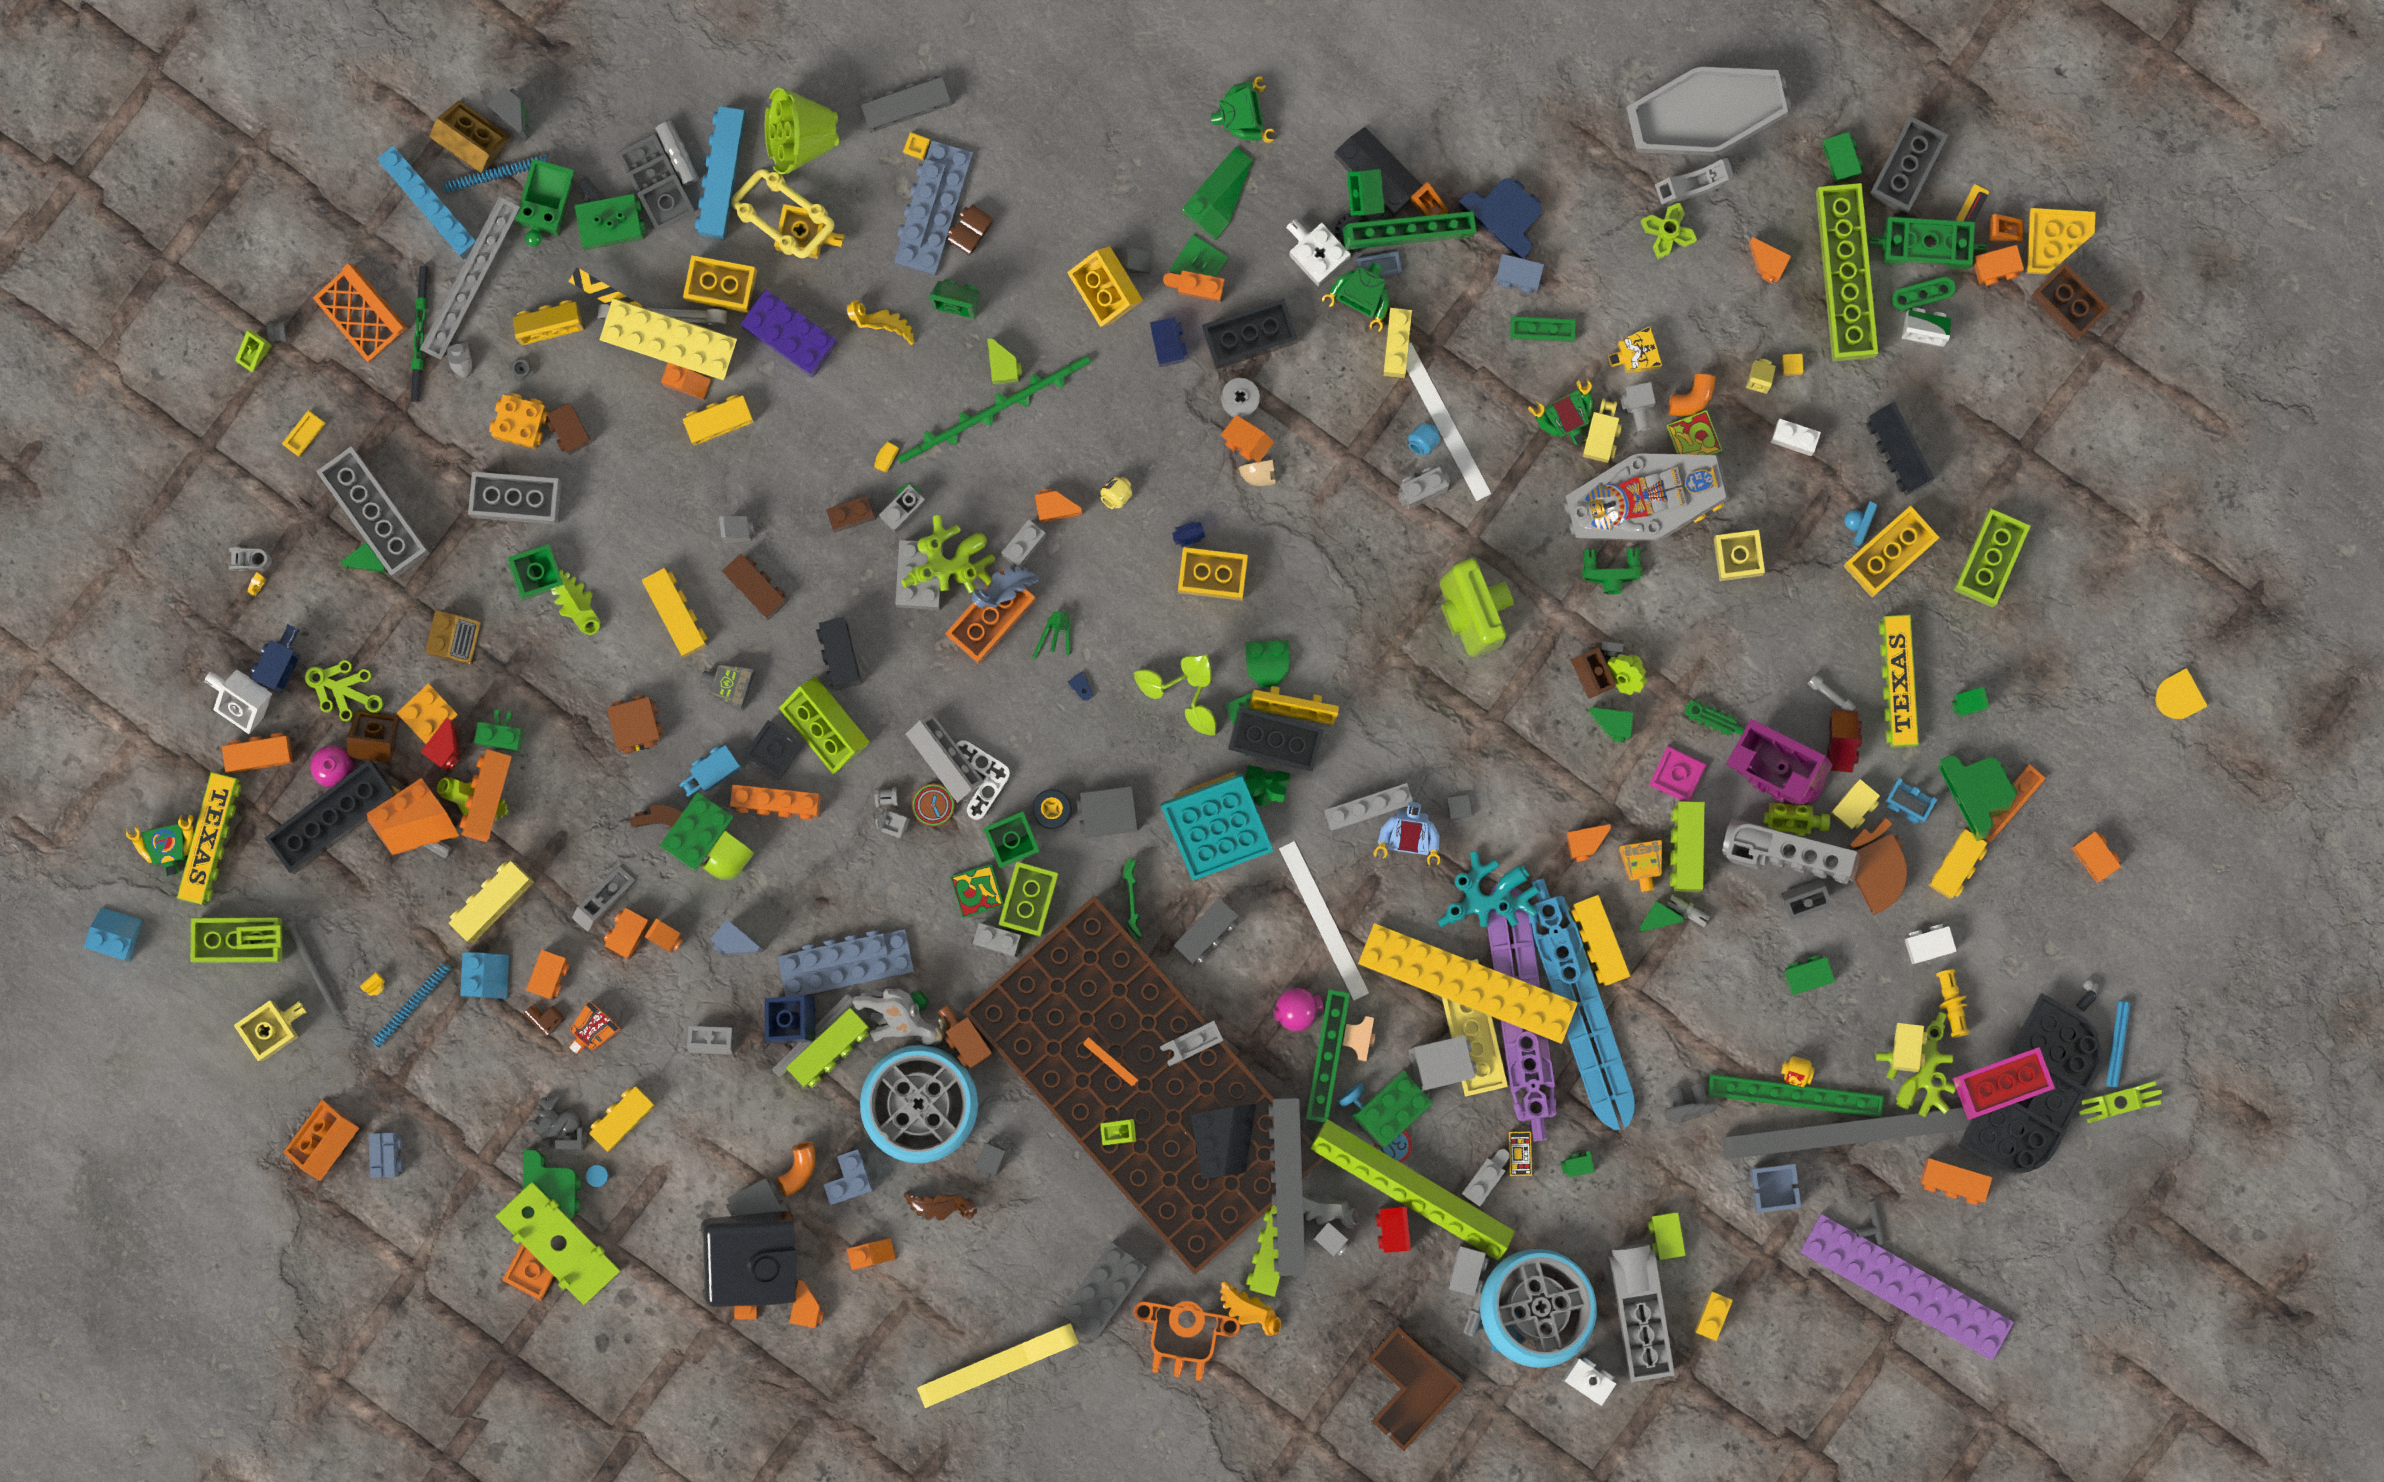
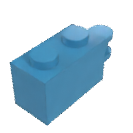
M718 745L710 751L711 755L706 759L701 757L692 763L693 768L690 771L693 775L680 784V787H684L687 797L694 795L701 789L707 793L742 768L726 745L723 747ZM694 779L700 784L695 788L691 784Z

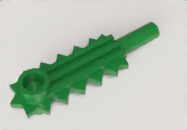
M1690 699L1689 704L1684 705L1686 709L1684 715L1689 717V721L1696 718L1698 725L1704 722L1705 728L1712 725L1713 732L1720 729L1721 735L1726 734L1729 737L1733 732L1742 735L1745 730L1744 727L1737 725V717H1732V714L1725 716L1724 710L1717 713L1716 706L1709 709L1708 703L1701 706L1700 699L1695 702Z

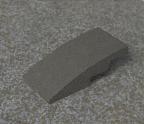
M655 133L616 152L656 231L695 212Z

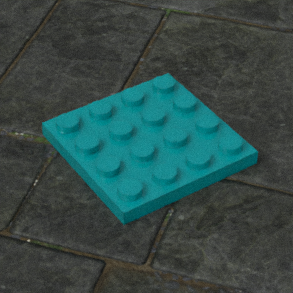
M1242 773L1161 803L1162 811L1192 881L1274 851Z

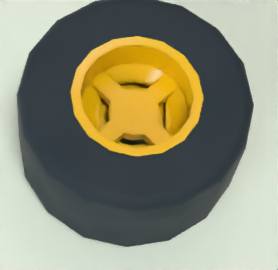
M1049 789L1037 795L1033 802L1032 810L1035 819L1041 826L1048 829H1056L1068 822L1071 817L1072 807L1070 800L1063 792Z

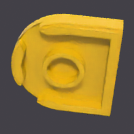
M2187 668L2165 679L2156 691L2155 702L2157 708L2163 715L2172 719H2184L2207 707Z

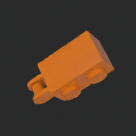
M1182 271L1181 275L1167 273L1163 277L1164 284L1167 287L1178 289L1180 295L1221 303L1225 279Z

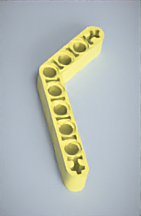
M1071 1323L917 1387L924 1407L927 1408L1075 1346L1079 1342Z

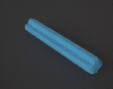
M2119 1001L2117 1006L2106 1085L2110 1087L2119 1086L2130 1003L2126 1001Z

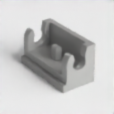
M688 1026V1052L732 1055V1028Z

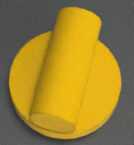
M375 972L360 985V988L369 996L378 995L385 987V980L378 972Z

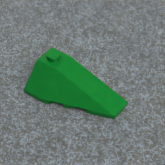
M1235 147L1182 208V214L1213 239L1217 240L1230 223L1253 160Z

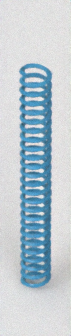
M544 154V155H543V157H544V161H543V162H546V156H545V154ZM527 159L526 165L525 160H523V167L519 161V168L515 162V169L511 163V171L506 164L507 172L502 165L503 174L499 166L498 173L496 168H494V175L491 169L489 170L490 176L488 171L485 170L486 177L482 172V179L479 172H477L478 180L473 173L474 182L470 174L469 181L467 176H464L465 183L462 177H460L461 184L459 179L456 178L457 185L454 179H452L453 187L450 180H448L449 188L446 181H444L445 193L447 191L450 193L451 190L455 191V188L459 190V187L463 189V187H471L472 184L474 186L476 183L479 185L480 182L484 183V180L488 182L489 179L492 182L493 179H500L501 176L503 178L505 175L508 177L509 174L513 176V172L516 175L517 171L520 174L522 171L525 173L526 170L529 171L530 161Z
M441 963L440 966L443 969L437 967L440 972L434 970L438 976L431 973L434 979L428 976L430 981L425 980L428 985L422 983L425 988L419 986L423 992L416 989L420 996L414 992L413 994L416 998L410 996L413 1001L408 999L410 1004L405 1002L408 1008L402 1005L405 1012L399 1009L401 1014L396 1012L398 1017L393 1015L396 1021L390 1018V1021L393 1024L387 1021L391 1028L384 1025L387 1031L381 1028L383 1033L378 1031L381 1037L375 1034L378 1040L372 1038V1040L376 1043L374 1045L376 1048H380V1045L386 1042L385 1038H389V1035H392V1032L398 1029L397 1025L400 1026V1022H404L403 1019H407V1016L413 1013L412 1009H416L415 1006H419L418 1003H422L421 999L425 1000L424 996L427 997V993H431L430 990H434L433 987H436V983L439 984V980H442V977H445V974L451 971L449 965L446 967Z

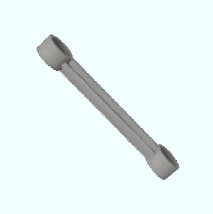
M608 304L598 305L599 320L606 321L610 308ZM647 308L690 323H705L712 326L727 325V311L708 309L701 311Z

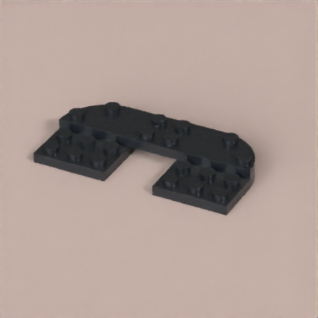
M2043 993L2039 994L2009 1051L2018 1055L2040 1047L2055 1089L2033 1096L2026 1108L2018 1103H2014L1973 1118L1958 1144L1959 1147L2005 1173L2019 1174L2030 1172L2040 1168L2052 1158L2067 1132L2065 1130L2079 1104L2093 1084L2102 1063V1048L2098 1039V1033L2092 1024L2080 1014Z

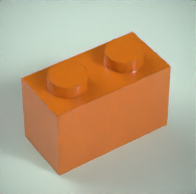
M2017 245L1981 254L1973 259L1979 285L1986 283V286L1999 283L1998 279L2007 278V280L2020 277L2019 274L2024 270Z
M1237 415L1234 416L1221 434L1226 440L1225 445L1234 452L1239 450V454L1246 460L1250 461L1253 459L1258 463L1274 444V441L1265 432Z
M2095 831L2071 849L2096 883H2099L2121 867L2119 864L2121 860L2114 851L2110 852L2106 844L2108 842L2101 833L2097 834Z
M625 908L624 911L620 910L614 920L617 924L613 930L609 929L604 938L606 942L604 946L630 959L650 921Z
M541 950L526 991L554 1000V997H558L562 985L559 984L562 976L565 977L569 970L570 964H567L568 959Z

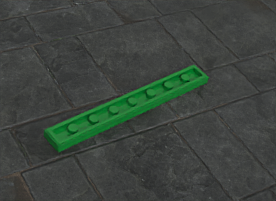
M1713 1074L1709 1075L1707 1096L1880 1118L1882 1117L1884 1102L1883 1095L1810 1086L1798 1087L1786 1083Z

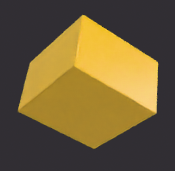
M1802 354L1782 355L1783 376L1803 374Z

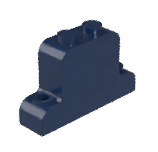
M1508 178L1503 179L1486 198H1483L1477 192L1467 193L1459 201L1458 206L1465 212L1474 211L1476 222L1517 258L1526 259L1530 254L1533 243L1525 234L1540 218L1542 211L1541 201L1534 194L1529 195L1524 191L1525 187L1518 180L1515 179L1513 181Z

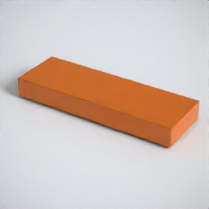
M1089 1037L1085 1040L1084 1046L1131 1086L1136 1085L1139 1081Z

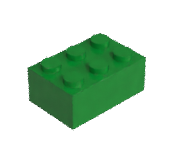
M697 792L659 846L696 873L708 856L707 854L733 821V816Z
M1401 1071L1393 1076L1351 1117L1379 1148H1384L1433 1103L1405 1071Z

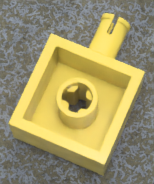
M270 1000L234 1026L257 1061L263 1062L298 1038V1035L291 1026V1022L307 1013V1011L303 1008L302 1003L298 1001L283 1012L275 1001ZM264 1027L270 1028L269 1035L262 1034L265 1032Z

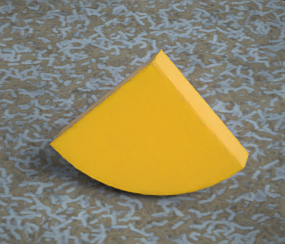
M256 572L248 587V593L255 597L267 581L266 578Z

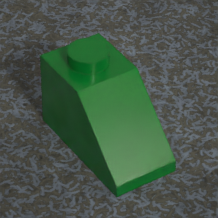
M1984 687L1957 694L1953 697L1954 701H1951L1953 713H1957L1958 718L1981 713L1989 708Z
M1590 707L1589 715L1608 738H1612V742L1625 743V740H1630L1634 712Z

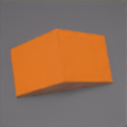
M1428 182L1411 196V203L1423 216L1441 215L1449 212Z
M1993 214L1989 219V241L2023 242V220Z

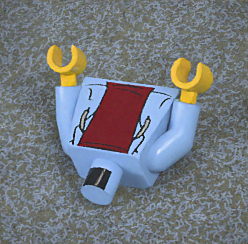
M1409 802L1407 811L1399 810L1396 816L1388 819L1381 827L1378 839L1379 847L1373 851L1374 857H1376L1378 849L1384 852L1382 859L1387 856V849L1428 855L1431 852L1427 858L1429 866L1432 857L1438 858L1437 864L1438 866L1440 865L1441 860L1437 855V852H1439L1440 836L1434 823L1429 821L1428 814L1420 813L1421 804Z

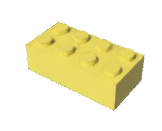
M512 861L509 863L504 862L497 869L498 874L493 879L489 877L481 885L483 889L478 894L473 893L466 900L467 905L462 910L460 908L457 909L450 916L452 920L449 924L467 942L474 944L534 883L516 863Z

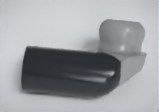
M2090 978L2083 984V988L2087 990L2086 994L2076 1004L2083 1012L2095 1001L2099 986L2097 982H2093Z

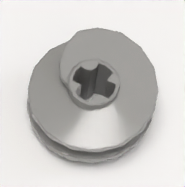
M1246 378L1230 380L1224 386L1221 394L1222 406L1232 417L1237 415L1241 418H1246L1252 415L1257 410L1260 402L1258 388L1252 381ZM1237 394H1239L1240 396L1242 394L1245 395V401L1243 403L1241 402V400L1239 401V403L1236 402Z

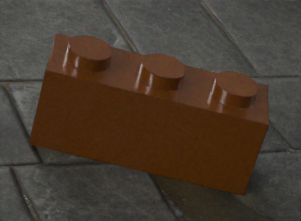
M739 554L722 572L759 612L769 620L787 603L783 599L786 595L778 586L774 589L769 584L771 579L763 570L759 573L754 568L756 563L749 555L744 557L742 554Z

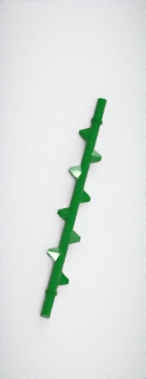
M1086 355L1069 365L1066 364V367L1043 379L1032 374L1030 386L1008 398L1000 393L995 394V404L972 417L964 412L959 413V424L936 436L929 431H925L924 442L919 445L916 444V447L897 456L899 462L902 464L919 454L922 455L923 452L945 440L956 445L958 443V433L979 422H983L989 427L992 426L994 414L1017 402L1024 407L1029 406V396L1052 383L1059 388H1063L1064 377L1069 374L1072 375L1073 372L1090 364L1089 357Z

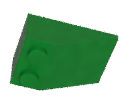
M949 279L936 283L929 297L933 309L975 319L981 293L977 290L976 286L965 284L964 287L956 285L957 282Z

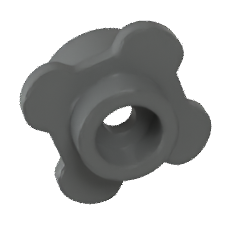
M522 357L520 360L510 363L509 368L513 370L516 381L520 382L523 378L534 375V370L529 365V358Z

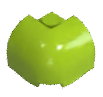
M724 831L707 854L709 857L701 864V868L720 880H732L743 873L742 869L754 855V852Z

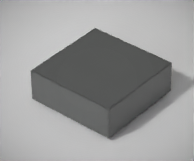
M1469 794L1447 798L1450 820L1472 816Z

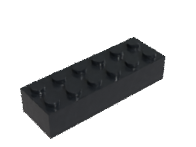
M367 760L264 839L288 872L296 874L367 821L368 812L396 795L397 792L375 762Z

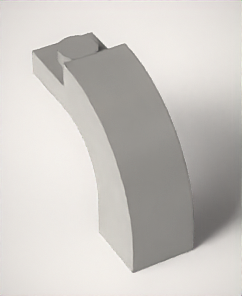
M1724 158L1700 170L1669 177L1655 184L1661 205L1683 201L1713 191L1734 179V175L1728 158Z

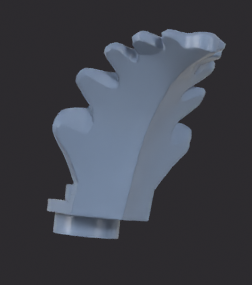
M1016 566L1015 572H1013L1010 567H1006L1004 575L1000 572L993 574L990 586L986 591L984 589H974L971 600L982 609L986 606L996 608L1001 602L1013 600L1016 597V591H1024L1026 589L1025 586H1031L1033 583L1038 582L1039 576L1035 575L1032 571H1028L1027 568L1021 570L1019 566Z

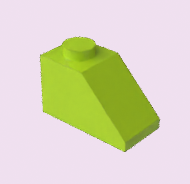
M992 338L988 339L993 385L1019 382L1018 376H1022L1021 363H1017L1016 357Z

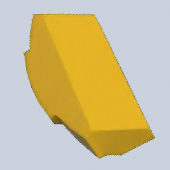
M887 442L880 449L875 459L874 468L887 473L899 448Z

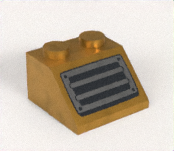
M435 610L425 653L430 656L471 665L481 622Z

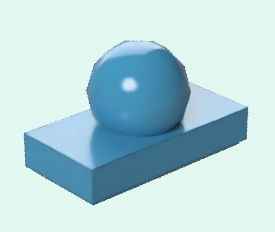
M1870 501L1864 514L1855 509L1846 513L1844 517L1846 527L1857 531L1852 542L1853 545L1859 547L1863 544L1878 506L1876 503Z

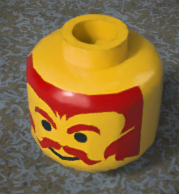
M1792 1056L1789 1062L1784 1061L1781 1073L1785 1074L1784 1081L1786 1083L1804 1087L1806 1084L1811 1083L1815 1068L1812 1067L1810 1060Z

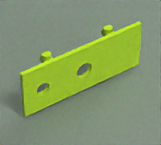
M531 1182L495 1217L514 1235L512 1239L517 1244L521 1242L560 1281L558 1285L563 1290L567 1288L585 1305L620 1272V1269L604 1254L605 1250L600 1245L597 1247L558 1208L559 1204L556 1200L553 1199L551 1201ZM530 1206L534 1209L535 1213L531 1218H526L522 1215L524 1207ZM557 1235L563 1236L567 1241L566 1247L562 1250H555L551 1246L553 1237Z

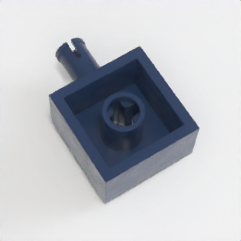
M287 624L280 641L275 642L270 639L269 643L264 644L261 650L262 657L259 663L256 662L251 670V679L281 694L283 693L301 657L300 654L291 648L300 631L299 629Z

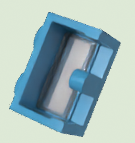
M1898 778L1885 800V803L1889 804L1887 808L1897 814L1900 811L1907 814L1906 819L1915 824L1919 822L1924 823L1937 799L1924 795L1918 788H1912L1903 783L1902 779Z

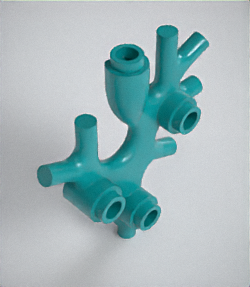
M1471 852L1472 866L1468 874L1460 873L1455 878L1456 887L1466 894V898L1461 904L1452 903L1445 912L1446 915L1437 921L1442 928L1450 922L1451 924L1462 922L1468 914L1475 913L1479 916L1480 927H1488V913L1491 909H1496V912L1507 918L1510 925L1514 927L1519 924L1515 916L1517 909L1525 911L1533 918L1538 914L1539 911L1530 905L1528 900L1540 892L1534 885L1517 897L1510 895V891L1525 882L1527 877L1530 876L1524 865L1520 867L1516 866L1504 874L1493 894H1483L1479 888L1480 880L1500 867L1496 859L1487 865H1481L1479 852ZM1463 879H1467L1465 885H1461ZM1507 904V909L1502 911V906ZM1459 908V913L1454 915V910Z

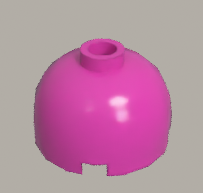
M328 745L314 753L310 769L313 778L318 784L332 788L354 771L355 763L353 758L347 755L346 749L338 745Z

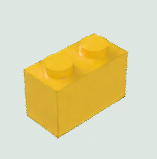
M1710 1291L1694 1332L1717 1341L1733 1300Z

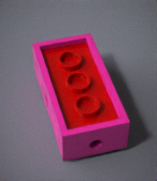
M2040 1047L1952 1078L1968 1120L2055 1089Z

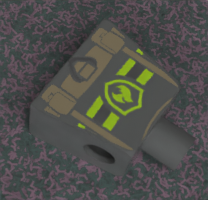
M718 665L716 673L703 671L701 683L712 686L710 690L711 696L743 711L755 671L750 668Z

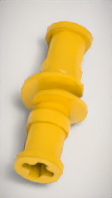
M1955 969L1936 973V976L1940 979L1941 992L1945 1000L1939 1006L1940 1009L1947 1010L1948 1012L1947 1017L1952 1029V1038L1970 1034V1030H1967L1965 1013L1962 1009L1968 1005L1961 1003L1966 996H1959V988L1954 976L1956 973Z

